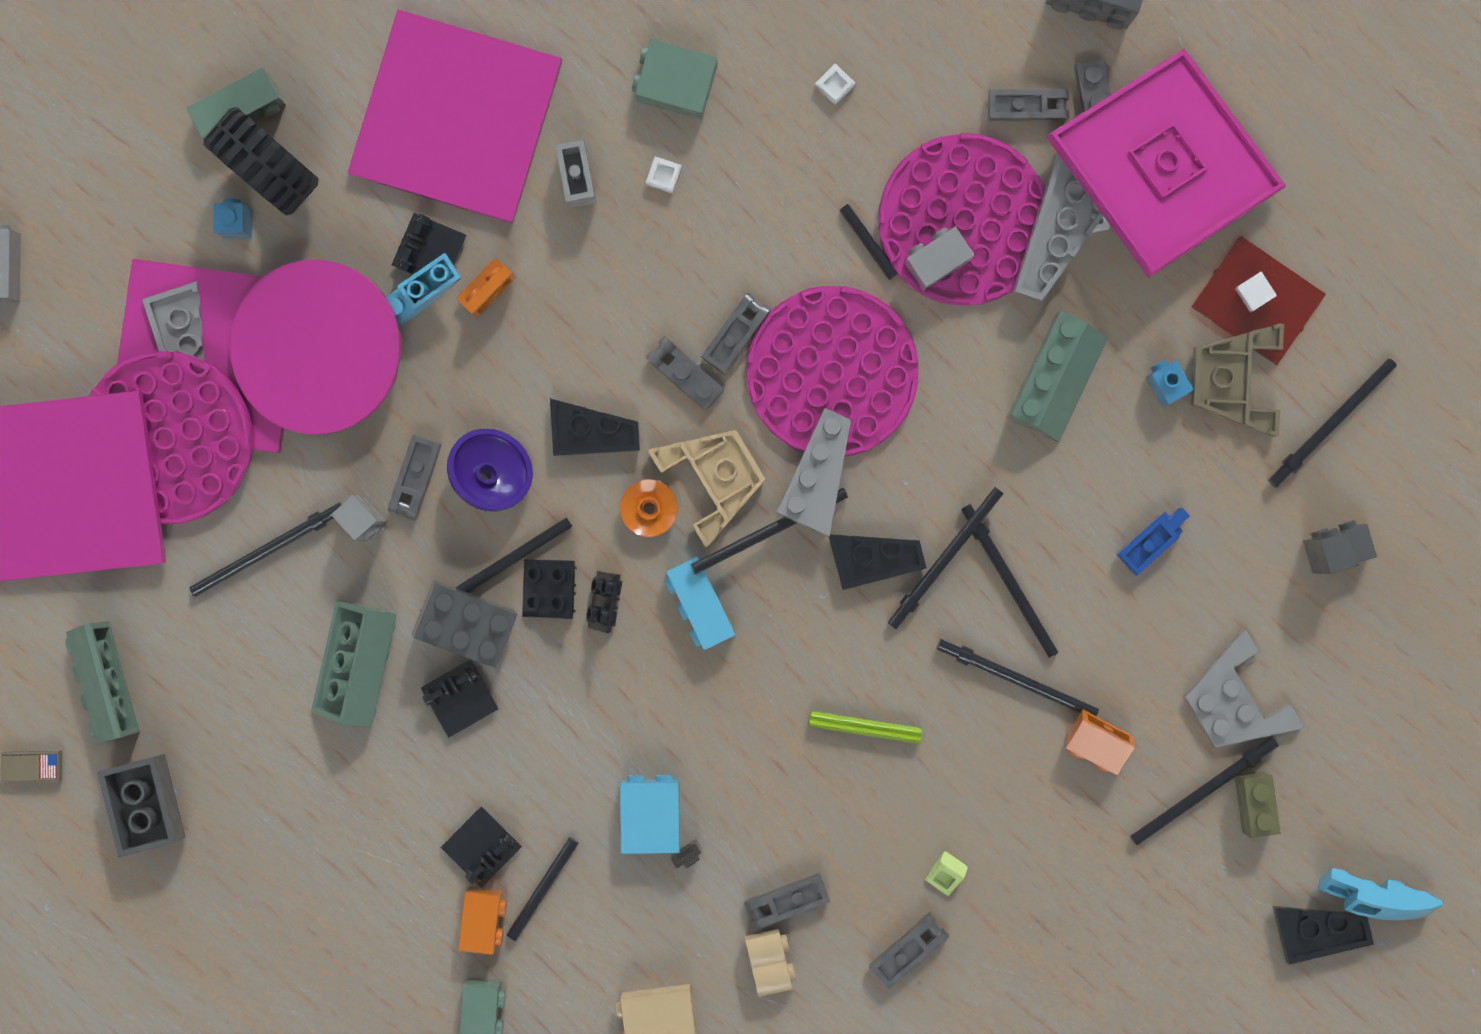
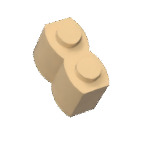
M779 928L745 936L758 997L791 990V981L796 980L793 963L787 964L784 954L790 952L786 934L780 936Z

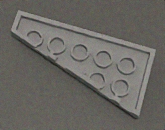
M1058 153L1056 154L1012 292L1038 302L1043 300L1067 264L1076 255L1081 245L1104 217Z

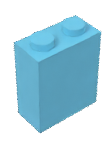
M670 774L656 775V780H644V775H628L627 780H622L620 783L621 854L679 853V779H673V775Z

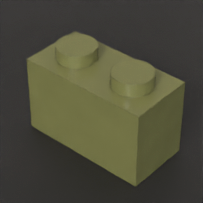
M1265 772L1237 775L1235 782L1242 833L1251 838L1281 834L1273 776Z

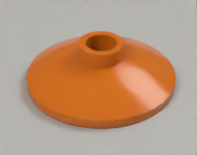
M646 479L632 484L625 491L621 499L620 514L624 524L633 533L643 537H655L665 533L673 525L677 517L678 504L674 493L667 485L657 480ZM647 503H652L655 506V511L652 514H647L644 511V506Z

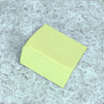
M944 851L926 876L925 881L949 896L962 882L968 868L957 858Z

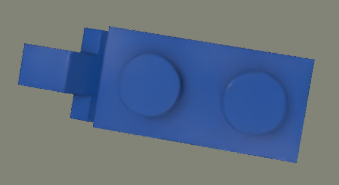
M1179 507L1170 516L1166 512L1157 516L1116 554L1117 557L1135 576L1139 575L1180 538L1179 535L1183 531L1179 526L1190 515L1183 508Z

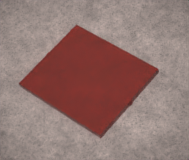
M1239 236L1219 267L1213 271V276L1191 307L1233 336L1280 323L1284 324L1283 350L1253 349L1273 364L1278 365L1298 334L1304 330V325L1326 294L1244 237ZM1262 271L1277 296L1250 312L1235 288Z

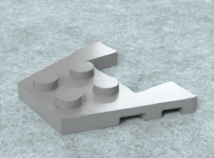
M1244 629L1235 636L1236 638L1221 652L1214 664L1202 674L1183 696L1213 747L1290 732L1304 727L1290 704L1284 705L1264 718L1234 669L1237 665L1259 653L1247 630Z

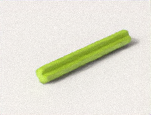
M812 711L809 715V726L814 728L919 744L922 740V729L918 727Z

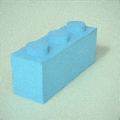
M695 557L667 571L668 578L664 579L671 595L675 593L678 595L681 603L677 605V608L683 620L689 619L693 626V630L689 631L696 647L702 645L703 649L706 650L736 634L705 570L696 575L692 571L690 564L700 560L699 557Z

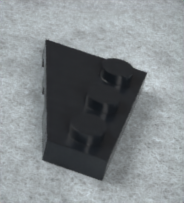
M550 398L553 456L640 451L638 421Z
M830 534L829 541L842 590L927 568L920 540Z
M1273 906L1285 960L1289 965L1374 945L1368 917L1347 912Z

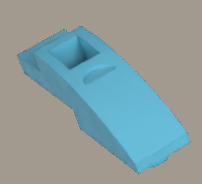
M446 253L397 285L398 289L386 296L396 314L398 328L428 308L462 278Z
M1332 868L1319 879L1318 884L1319 890L1345 899L1343 910L1374 919L1401 921L1418 919L1430 915L1443 905V900L1433 897L1428 892L1407 887L1400 881L1388 879L1380 886H1377L1373 881L1362 880L1349 875L1348 872L1341 869Z

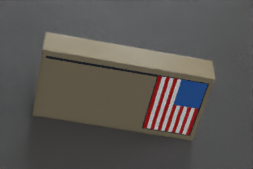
M62 751L1 752V782L62 780Z

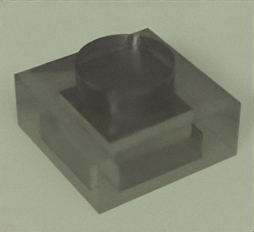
M695 839L682 847L679 853H673L671 860L676 868L682 865L688 868L700 860L698 855L702 853V848Z

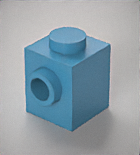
M234 198L223 199V203H214V233L222 238H252V209L241 203L240 199Z
M1166 359L1150 368L1153 373L1145 377L1162 407L1171 404L1194 390L1177 360L1169 364Z

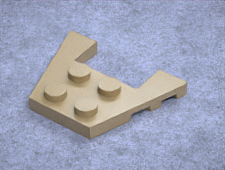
M737 430L648 450L661 473L688 459L718 508L715 512L692 525L705 547L712 543L766 480Z

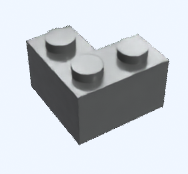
M1356 520L1339 524L1340 530L1337 528L1318 530L1311 533L1312 538L1303 540L1313 574H1333L1359 566V562L1376 558L1377 554L1368 525L1357 524Z

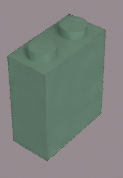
M650 39L649 46L643 47L639 61L640 64H643L641 74L635 75L632 84V91L635 92L636 101L703 119L718 66L717 57Z

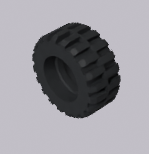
M237 107L230 108L204 137L203 145L286 216L293 214L318 186L319 178Z

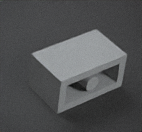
M584 140L555 145L568 207L574 208L597 203Z
M956 226L949 231L947 227L939 230L932 236L934 241L925 247L920 243L907 252L909 257L904 263L923 291L971 261L975 256Z
M352 495L331 514L355 541H368L369 539L374 541L385 531L383 526L387 523V520L364 496Z

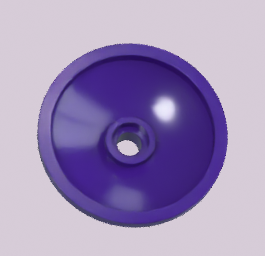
M495 429L470 431L456 441L447 459V475L452 488L463 501L477 509L497 512L512 508L525 497L531 487L533 469L529 455L515 438L505 432ZM481 474L487 475L489 480L482 479Z

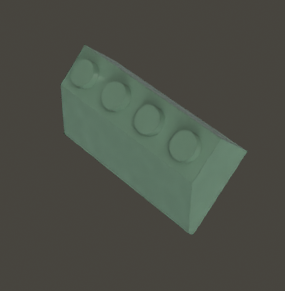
M1062 310L1058 312L1045 335L1007 418L1059 442L1108 338L1087 322Z
M336 600L312 705V713L342 725L371 728L376 714L379 690L383 683L382 677L385 664L389 657L390 641L395 630L396 614L377 608Z
M110 622L89 623L67 631L66 648L68 653L73 656L75 663L73 673L76 681L81 685L83 692L81 703L89 714L91 721L89 722V732L92 738L99 744L140 732Z

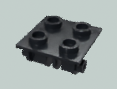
M413 213L391 265L410 274H415L444 253L447 254L454 265L467 235L430 220L429 217L423 214Z
M524 559L522 617L573 619V613H576L574 609V595H576V592H574V587H576L574 579L575 569H577L575 561Z
M597 571V575L591 583L592 605L588 607L586 613L588 628L609 634L612 631V626L616 625L617 612H614L613 609H618V606H614V601H620V598L615 597V595H620L623 583L620 580L621 575Z
M471 659L421 687L424 694L422 698L425 704L431 706L448 738L499 709Z
M481 806L440 848L467 873L465 877L471 884L476 882L482 888L522 846Z

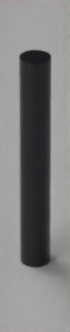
M847 204L839 211L888 280L898 275L851 206Z

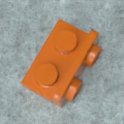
M494 258L457 296V300L477 319L516 279V276L498 259Z

